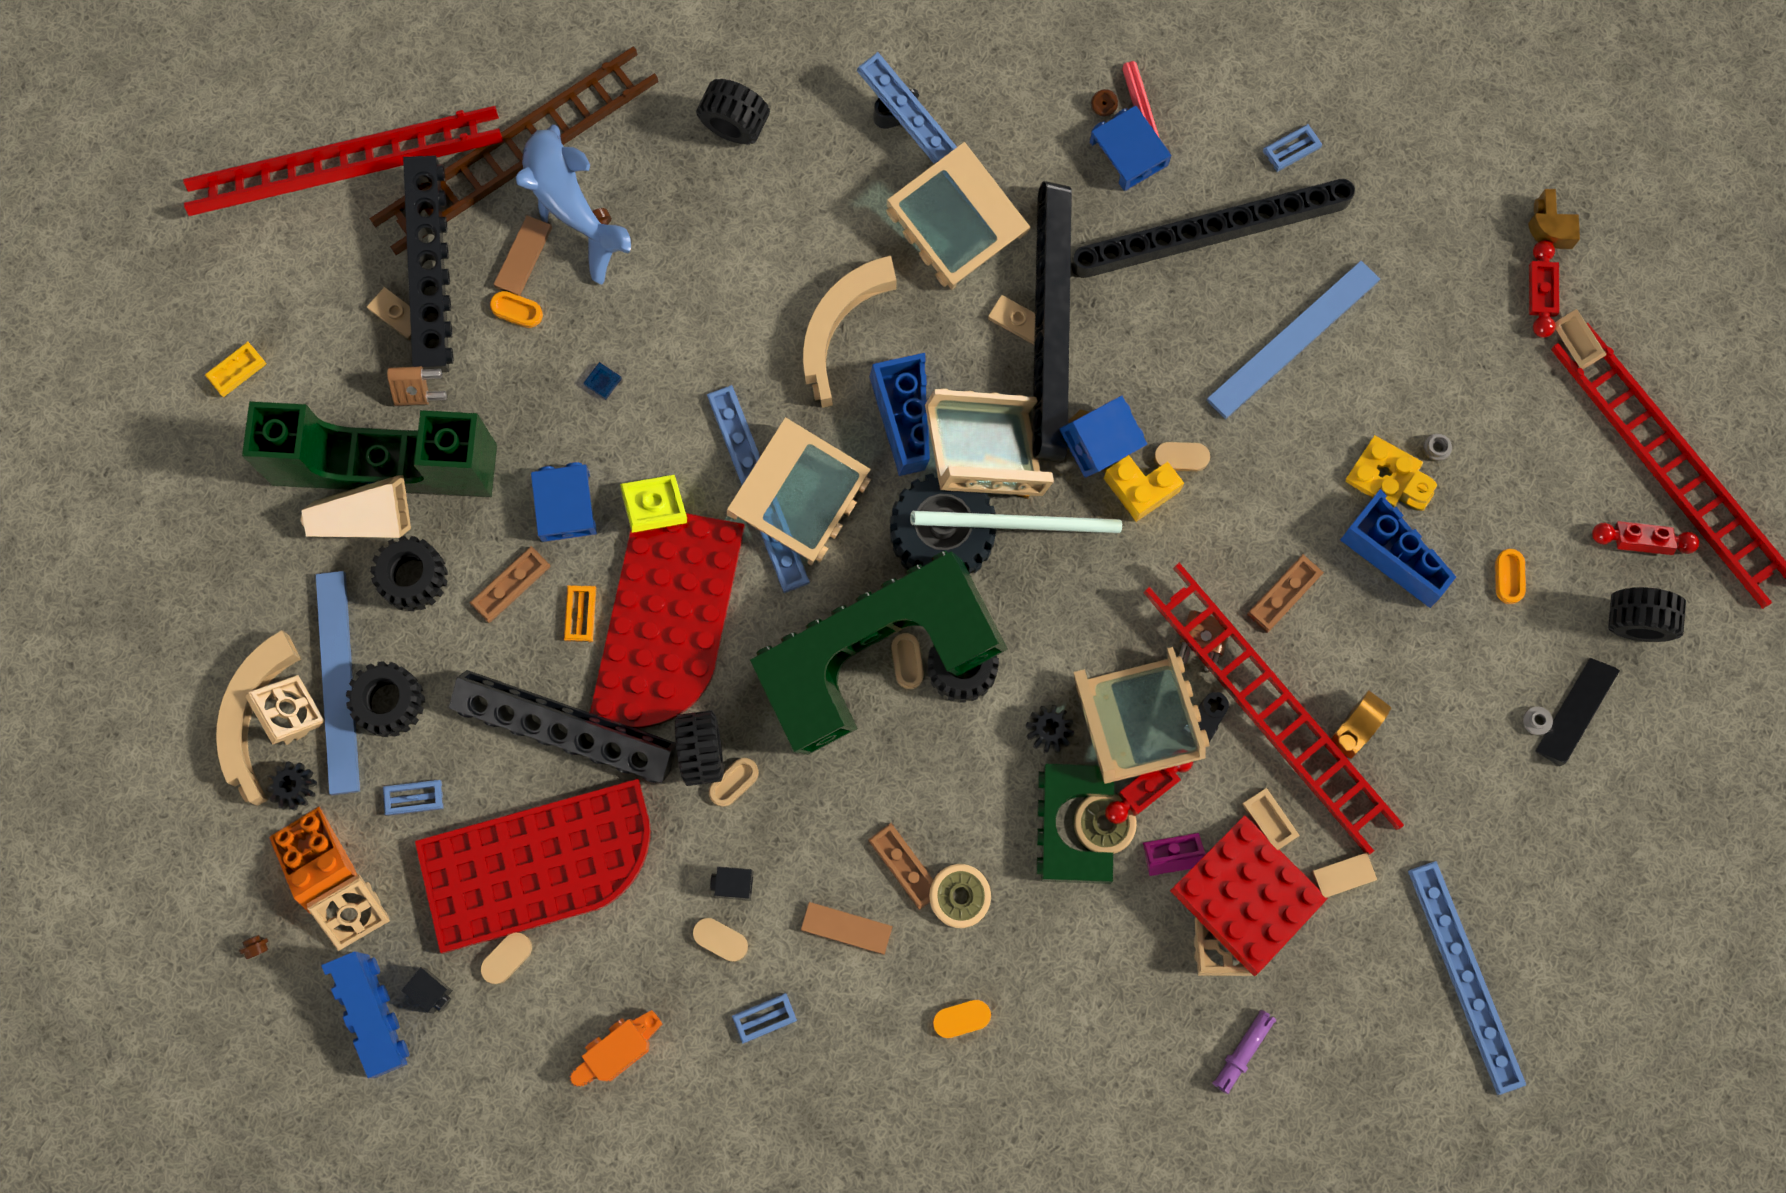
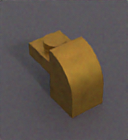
M1544 189L1539 198L1534 202L1535 215L1528 223L1529 230L1537 242L1547 240L1554 245L1555 249H1573L1580 240L1579 214H1557L1556 189Z
M1368 690L1330 739L1343 754L1352 759L1378 730L1392 707Z

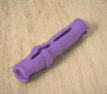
M1260 1010L1232 1055H1227L1225 1059L1227 1063L1212 1083L1215 1087H1219V1090L1229 1094L1241 1073L1247 1071L1248 1067L1246 1065L1272 1025L1276 1022L1274 1017H1269V1013Z

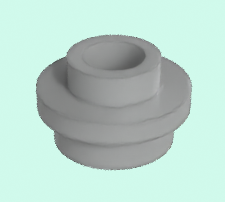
M1433 434L1426 439L1424 452L1431 460L1442 461L1451 454L1452 444L1445 435ZM1433 444H1439L1442 447V451L1436 452L1433 449Z
M1532 707L1524 714L1523 724L1531 734L1543 735L1551 729L1553 719L1550 712L1545 708ZM1535 716L1542 718V725H1538L1535 722Z

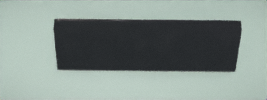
M1589 658L1553 719L1551 729L1545 733L1535 752L1558 766L1566 764L1620 670Z

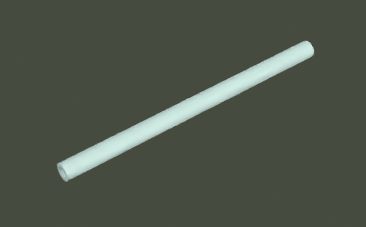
M912 511L910 516L912 525L1102 533H1120L1122 530V521L1120 519Z

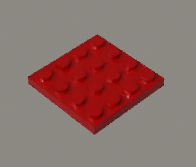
M1245 815L1170 890L1253 976L1260 973L1328 899L1280 850H1277L1270 843L1267 837Z

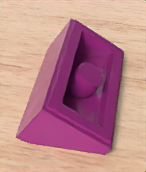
M1199 833L1143 843L1149 876L1191 869L1206 854Z

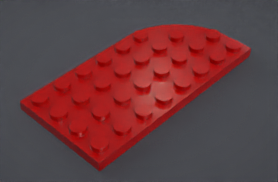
M686 513L687 523L633 533L630 530L590 713L632 728L652 727L676 718L677 715L688 710L702 696L715 672L745 524Z
M635 779L415 841L440 953H449L513 933L523 932L594 912L617 900L632 885L640 873L650 845V819L640 780Z

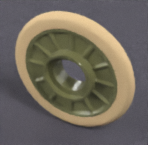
M1114 794L1113 797H1087L1076 809L1074 815L1075 834L1081 844L1092 852H1113L1115 854L1125 849L1132 841L1136 832V816L1131 810L1128 811V817L1123 823L1113 824L1112 829L1109 831H1102L1097 826V819L1105 815V810L1109 803L1123 801L1119 795Z
M954 864L941 870L934 878L930 887V904L935 915L943 923L955 928H966L975 925L985 916L990 906L991 891L986 878L976 868L965 864ZM959 887L967 892V900L961 905L956 903L953 898L954 891Z

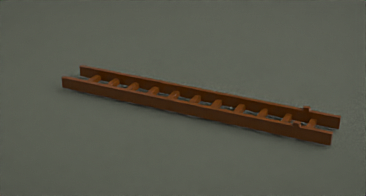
M634 46L610 62L603 63L601 68L501 132L503 142L476 148L444 169L445 181H441V189L445 190L446 196L453 205L442 212V217L446 216L447 222L515 178L518 172L523 170V153L511 138L525 129L531 135L534 134L537 130L533 124L549 114L563 133L560 137L561 143L564 145L658 83V77L654 73L634 86L625 75L620 66L638 55ZM613 71L627 88L623 91L622 95L614 100L598 82ZM590 86L595 88L606 103L605 106L593 114H590L577 97L578 94ZM569 100L574 103L585 118L570 129L555 110ZM506 143L519 162L503 172L490 152ZM484 157L497 174V177L481 186L468 167ZM462 172L475 191L459 201L446 184V181ZM428 182L423 183L419 190L426 191L431 188L432 184ZM405 195L369 218L376 228L394 215L397 217L398 220L396 222L406 236L390 246L395 255L407 249L406 218L401 212L405 209ZM424 209L428 216L433 212V209Z

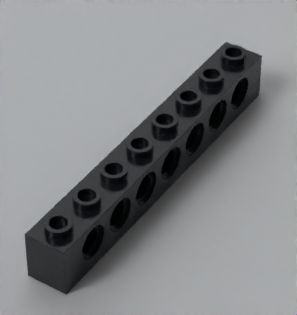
M436 155L403 157L412 367L422 366L423 370L441 369L442 372H449V364H454L453 349L448 348V338H452V323L447 321V311H451L450 295H446L445 285H450L449 269H445L444 259H449L448 244L443 243V233L448 231L446 216L442 217V207H446L445 190L441 191V181H445L444 165L439 164ZM428 182L432 184L431 188L426 191L419 190L423 183ZM426 208L433 209L430 216H420L422 210ZM425 235H434V239L431 242H421ZM428 260L436 262L435 266L431 269L422 268L423 264ZM427 287H437L433 295H424V290ZM431 312L438 313L435 321H425L427 314ZM435 338L439 340L437 347L433 349L426 347L430 339Z
M466 670L456 678L449 709L457 711L460 716L466 718L475 717L483 720L488 726H500L509 729L514 735L535 738L542 745H555L563 748V751L568 754H580L589 757L594 763H606L615 766L622 773L638 774L643 776V779L648 782L662 783L670 773L677 750L676 742ZM479 696L487 700L488 706L481 703ZM506 705L514 710V715L508 713ZM532 714L539 717L541 724L534 722ZM558 724L564 725L568 733H563L559 729ZM585 733L590 734L594 738V743L589 742L585 738ZM611 742L617 743L621 748V752L615 751L611 746ZM638 752H643L647 756L648 761L641 760Z

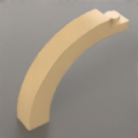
M891 256L863 264L845 275L825 294L812 315L805 335L803 365L806 384L817 382V384H812L815 401H821L822 408L832 406V396L826 372V358L834 331L843 318L861 302L877 294L896 290V276Z
M282 630L259 645L238 668L223 696L217 721V752L225 780L228 784L235 787L241 784L238 790L244 801H249L257 806L268 800L254 773L249 757L248 730L253 709L247 701L246 695L250 691L268 686L283 670L301 660L290 636Z

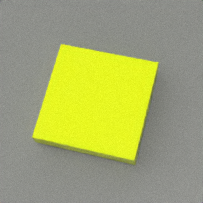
M675 475L620 484L632 533L687 523V516Z

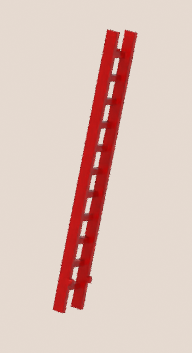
M496 106L465 113L463 110H459L453 116L183 179V183L188 192L208 187L209 190L208 197L185 202L184 208L188 216H193L403 166V157L435 155L436 157H442L501 143L503 138L499 128L478 133L477 128L478 123L499 119ZM470 126L471 135L462 133L459 135L460 138L452 139L451 130ZM444 132L445 141L426 145L425 136ZM418 138V148L405 151L400 150L399 142ZM392 144V154L374 158L373 148ZM365 150L366 160L349 164L348 154ZM340 156L341 166L323 170L322 160ZM314 162V172L296 175L297 166ZM288 169L287 179L270 182L271 172ZM261 175V185L244 188V179ZM235 181L236 191L218 195V185Z
M1587 323L1606 353V356L1603 358L1612 368L1591 383L1584 375L1583 369L1578 368L1577 362L1569 357L1560 344L1554 345L1551 351L1762 609L1769 606L1772 601L1758 585L1773 575L1772 571L1776 568L1786 579V560L1614 355V350L1608 347L1589 323ZM1617 374L1629 390L1608 404L1596 388ZM1634 395L1647 411L1626 425L1613 409ZM1652 416L1665 433L1644 447L1631 430ZM1670 438L1682 454L1661 468L1649 452ZM1687 459L1699 476L1679 490L1666 473ZM1705 481L1717 498L1699 511H1696L1684 495ZM1723 503L1735 520L1715 533L1702 516ZM1738 525H1741L1753 541L1733 555L1720 538ZM1756 547H1759L1772 563L1751 577L1738 560Z
M1179 562L1173 570L1185 582L1188 588L1183 587L1169 599L1171 602L1167 605L1161 601L1150 587L1143 593L1363 852L1370 855L1374 852V849L1358 832L1364 825L1380 812L1396 830L1402 828L1404 824ZM1194 593L1207 609L1184 627L1172 614L1171 610ZM1212 614L1225 631L1202 649L1189 632ZM1231 636L1244 652L1223 670H1220L1207 654ZM1249 657L1262 674L1239 692L1226 676ZM1268 679L1281 696L1258 714L1245 697ZM1286 701L1299 717L1276 736L1264 719ZM1305 723L1318 740L1295 758L1282 741ZM1324 745L1337 762L1314 780L1301 764ZM1343 767L1356 784L1333 802L1320 786ZM1362 789L1375 806L1352 825L1339 808Z

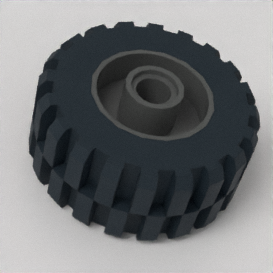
M934 473L925 475V481L920 482L917 478L911 482L909 490L904 488L899 494V501H895L893 505L892 516L890 517V538L893 543V551L896 557H900L902 566L906 570L920 564L923 567L932 562L931 558L942 551H947V553L952 551L963 560L969 573L972 571L976 573L981 569L982 563L987 561L991 554L997 528L912 525L910 516L912 511L996 514L994 506L989 504L990 498L987 493L940 490L939 480L934 477Z

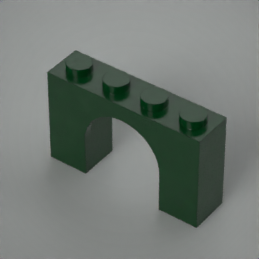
M1045 764L1044 771L1038 772V788H1043V800H1038L1037 817H1043L1042 828H1037V846H1042V857H1037L1036 874L1041 875V882L1111 884L1113 882V852L1078 851L1069 847L1058 834L1056 816L1059 808L1073 798L1091 796L1113 797L1114 782L1104 784L1098 765Z

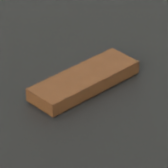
M526 216L494 282L495 288L518 296L521 295L552 230L551 224Z
M530 546L469 603L490 623L545 573L551 565Z
M1302 554L1247 615L1268 633L1324 572Z
M890 823L868 839V841L920 910L930 903L929 894L933 879L892 823Z
M809 902L801 931L885 955L893 926Z

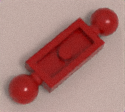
M1542 240L1535 244L1533 256L1538 261H1531L1529 264V315L1539 316L1533 324V331L1542 338L1549 337L1554 333L1556 325L1551 317H1556L1559 314V262H1550L1555 254V247L1547 240Z
M1618 521L1615 529L1611 524L1603 522L1597 524L1592 530V537L1595 542L1605 545L1616 540L1617 549L1674 555L1676 549L1681 553L1691 554L1699 547V539L1694 533L1683 532L1675 536L1673 527Z
M1178 750L1172 756L1186 753L1187 751ZM1193 762L1140 775L1118 793L1123 801H1113L1108 804L1105 810L1106 818L1113 824H1120L1127 819L1129 810L1137 816L1180 782L1181 779L1176 773L1189 771L1193 766Z

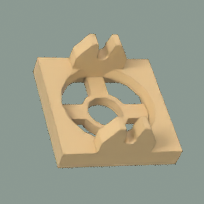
M299 675L250 691L246 695L247 701L272 744L284 741L288 745L293 739L297 741L307 735L309 731L319 728L325 723L324 718ZM284 692L290 693L299 699L295 700L284 695ZM269 698L276 699L275 707L265 710L264 706ZM289 702L294 707V712L292 714L282 712L279 708V703ZM305 707L307 712L306 718L301 724L296 714L300 708ZM280 716L287 719L292 728L279 727L271 719Z
M360 874L355 875L307 903V909L338 951L390 921L386 911L381 906L376 892L372 891L370 883H365ZM345 893H355L365 897V899L357 904L347 903L342 895ZM334 901L338 907L337 915L333 918H328L326 909L330 902ZM371 907V915L368 921L362 924L360 922L361 912ZM346 908H354L357 911V916L348 921L343 920L340 914ZM342 924L352 926L354 930L342 931L335 927Z
M1195 917L1196 934L1194 937V947L1196 951L1194 956L1197 962L1198 976H1253L1241 963L1233 966L1232 954L1220 949L1218 939L1205 940L1209 930ZM1205 950H1216L1222 955L1223 966H1219L1211 961Z

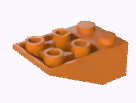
M317 807L269 837L293 898L309 914L311 913L307 909V903L357 875L353 864L320 807Z

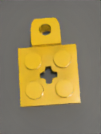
M1375 435L1345 481L1372 498L1381 489L1387 495L1386 500L1393 508L1401 501L1417 511L1425 510L1434 496V490L1437 487V483L1431 477L1419 471L1423 461ZM1387 467L1392 475H1385L1382 478L1379 476L1380 471L1378 468Z

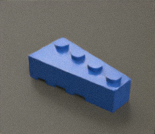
M925 353L875 363L872 365L869 375L899 476L926 470L930 460L929 430L925 408L927 402Z
M1380 489L1340 541L1431 608L1445 593L1456 576L1433 549L1429 550L1421 540L1422 536L1418 531L1411 529L1402 518L1404 515L1397 507H1392L1386 500L1387 495Z
M354 951L321 965L324 974L331 973L335 983L331 991L335 1000L338 999L340 1004L346 1008V1011L343 1012V1020L346 1027H348L351 1033H356L358 1037L353 1039V1044L367 1077L377 1078L408 1065L406 1057H409V1050L404 1040L399 1041L396 1032L400 1028L395 1013H390L386 1002L390 1001V997L385 985L380 986L377 974H380V968L374 957L370 958L368 954Z

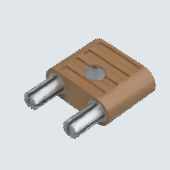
M422 366L388 368V382L395 406L428 405L429 401L447 399L446 391L429 392L426 379L442 378L441 369L423 370Z
M1190 610L1185 626L1202 612ZM1210 615L1189 633L1203 649L1224 632L1225 629L1215 617ZM1181 638L1180 643L1183 645L1179 656L1183 659L1186 646L1188 645ZM1228 638L1209 653L1211 659L1215 655L1213 659L1215 664H1217L1218 658L1223 656ZM1189 646L1187 647L1186 654L1183 660L1184 664L1187 663L1191 652V648Z

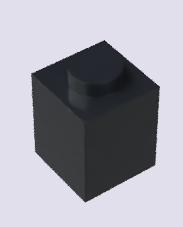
M717 867V874L712 873L710 891H715L714 896L716 898L751 901L754 872L752 869Z
M420 967L401 991L427 1013L434 1014L436 1010L441 1012L451 1001L449 995L453 990L427 968Z

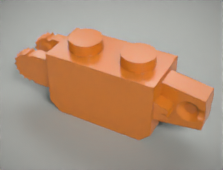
M653 1010L635 1020L628 1019L625 1022L622 1018L609 1028L611 1033L603 1040L597 1037L585 1047L587 1052L582 1055L585 1062L579 1065L576 1070H573L570 1076L574 1086L588 1085L587 1083L592 1082L595 1078L601 1081H612L649 1052L650 1043L648 1040L663 1025L662 1021Z

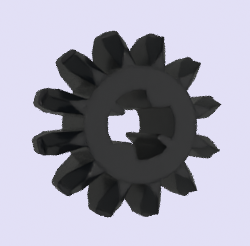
M1056 705L1051 706L1050 713L1047 712L1045 706H1041L1039 709L1041 716L1036 712H1032L1030 717L1034 722L1026 723L1027 729L1035 730L1027 734V739L1037 738L1033 745L1035 749L1039 748L1041 743L1045 744L1043 752L1046 754L1049 752L1050 745L1053 746L1056 753L1060 752V744L1067 747L1070 742L1066 737L1074 735L1072 729L1066 728L1073 724V720H1063L1067 713L1066 710H1062L1059 715L1055 714ZM1046 723H1051V727L1053 725L1057 727L1054 735H1049V731L1047 734L1043 731Z
M288 761L284 769L276 766V777L273 775L267 776L268 780L273 782L272 785L266 787L267 792L273 793L270 801L273 803L278 802V807L283 810L289 806L291 810L295 811L298 809L299 803L307 806L308 801L305 796H316L315 792L309 790V787L317 785L316 780L310 779L313 771L310 769L305 770V765L300 762L294 766L292 762ZM292 780L296 782L295 788L291 787L293 790L289 791L286 787L287 784L291 785L290 781Z

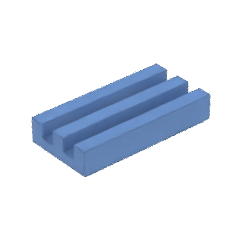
M1309 124L1265 147L1263 153L1267 155L1268 160L1273 164L1276 172L1320 149L1322 143ZM1307 133V138L1291 145L1276 155L1273 153L1274 150ZM1311 141L1313 142L1312 145L1279 162V159L1283 158L1284 156L1292 153L1293 151L1301 148L1302 146L1310 143Z
M434 780L383 787L385 815L443 809L442 781ZM435 788V793L390 798V793ZM428 799H435L436 802L391 808V804Z
M787 993L732 1016L742 1044L797 1021ZM780 1002H783L785 1005L781 1009L743 1025L741 1024L740 1019ZM788 1013L789 1018L749 1035H746L744 1032L746 1029L782 1014Z

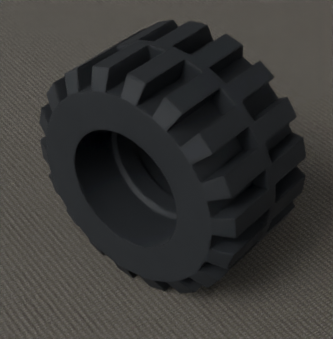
M714 79L709 83L696 113L701 122L721 138L734 143L750 145L757 141L769 116L770 109L763 98L750 88L735 81Z
M401 536L398 542H395L394 539L387 541L389 546L384 548L382 545L378 549L381 554L380 556L374 555L372 561L376 566H371L370 570L374 575L371 580L373 585L377 587V592L387 602L400 610L405 608L407 611H414V607L423 610L426 609L425 603L427 602L433 605L436 602L433 598L436 595L442 596L444 592L441 587L447 586L448 582L445 578V575H448V570L444 566L446 563L427 541L424 539L420 541L415 536H411L410 540L406 536ZM412 560L423 563L422 576L415 584L406 587L397 586L395 577L397 570L402 564Z
M1632 587L1618 590L1611 594L1608 629L1620 637L1644 642H1666L1681 638L1684 632L1686 600L1676 593L1657 588Z
M933 645L930 648L927 662L928 677L931 679L933 688L936 687L942 697L946 695L948 700L951 701L959 699L960 703H965L967 699L974 701L978 699V696H984L988 689L993 686L998 672L999 658L995 656L980 664L978 673L973 677L959 679L946 670Z
M384 661L377 662V666L373 664L367 665V671L365 672L359 670L356 673L359 676L356 681L351 679L349 683L353 687L352 691L347 690L346 697L350 699L349 702H346L347 709L351 711L350 716L358 722V725L374 735L378 734L381 737H388V734H391L395 737L400 735L399 731L401 730L404 732L409 731L410 727L408 725L411 723L417 724L419 719L416 716L418 713L423 714L424 708L421 706V703H425V696L421 694V691H423L422 686L410 672L402 666L399 667L396 663L389 662L388 665ZM385 685H396L399 689V701L394 709L385 714L374 713L372 698L375 692Z
M712 710L677 715L675 720V739L683 782L686 786L721 782L724 775V765L716 715Z

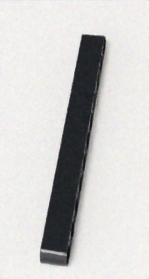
M1337 179L1082 246L1074 254L1072 270L1078 277L1088 278L1339 212L1349 206L1355 193V187L1347 179ZM1335 193H1341L1345 198H1339ZM1310 199L1317 200L1320 205L1311 203ZM1284 206H1290V207H1292L1295 211H1294V212L1287 211V210L1284 208ZM1258 213H1266L1269 218H1262ZM1233 220H1241L1244 225H1237ZM1208 226H1214V227H1216L1219 231H1218V232H1212V231H1210L1207 227H1208ZM1182 233H1190L1193 238L1187 239L1182 236ZM1156 240H1165L1167 245H1159ZM1137 246L1141 248L1142 251L1134 252L1131 250L1130 247ZM1113 253L1117 258L1109 259L1104 254ZM1085 259L1088 260L1091 263V265L1083 266L1079 263V261Z
M1043 181L1037 197L1033 397H1036L1037 403L1033 407L1032 454L1034 458L1062 462L1065 459L1068 447L1059 428L1068 424L1072 190L1070 186Z

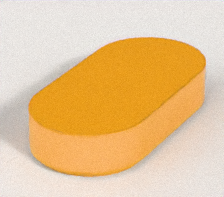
M507 291L496 293L490 301V308L496 317L526 328L537 326L543 318L542 309L537 302Z
M1515 549L1503 550L1495 561L1496 595L1506 604L1519 602L1526 592L1525 559Z
M972 1000L940 1010L934 1017L933 1026L936 1033L941 1037L953 1038L986 1027L990 1021L991 1012L988 1005L983 1001Z

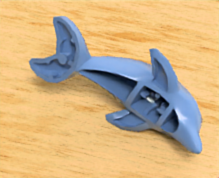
M553 124L547 130H537L527 141L523 150V170L518 172L516 183L523 188L532 190L538 198L541 221L548 223L550 212L569 227L588 237L590 275L593 281L602 285L605 281V274L612 253L622 251L628 254L630 252V236L627 229L622 226L601 224L578 185L575 171H589L590 163L585 154L574 147L563 146L560 129Z

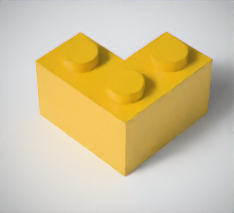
M1129 455L1107 469L1104 476L1105 482L1136 522L1178 494L1184 485L1183 480L1168 461L1145 476Z

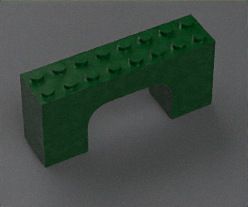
M249 401L242 457L273 486L352 490L391 477L404 475L406 493L492 497L497 444L478 413L420 410L418 430L344 427L320 420L306 404Z
M942 551L931 558L932 562L923 567L920 564L906 571L907 575L899 580L893 578L884 582L881 585L882 589L873 594L866 592L858 596L856 603L849 607L843 605L831 611L832 616L823 621L816 619L808 623L806 630L799 634L793 632L781 638L782 643L773 648L771 645L766 646L756 652V657L750 659L794 752L809 755L858 729L840 693L838 686L839 672L843 664L850 657L904 628L911 626L925 628L946 670L956 676L1008 650L960 557L952 551L949 553Z

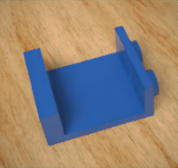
M1137 106L1129 110L1127 108L1122 109L1112 120L1108 122L1102 121L1092 129L1091 145L1093 146L1096 143L1100 145L1119 172V185L1124 191L1169 165L1171 159L1170 152Z
M1123 396L1117 397L1059 428L1084 478L1103 470L1147 445L1143 431L1138 427L1131 413L1130 406L1125 402Z
M573 462L566 464V467L556 469L552 466H545L539 468L538 471L531 472L537 531L542 542L597 534L588 480L590 471L586 464L582 465V463Z

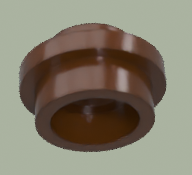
M259 935L253 936L242 942L244 947L239 949L240 954L244 953L246 960L269 950L266 944L269 941L267 937L261 939Z

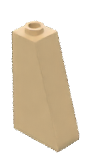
M398 475L313 501L302 509L301 523L305 528L306 536L400 538L411 529L404 475Z

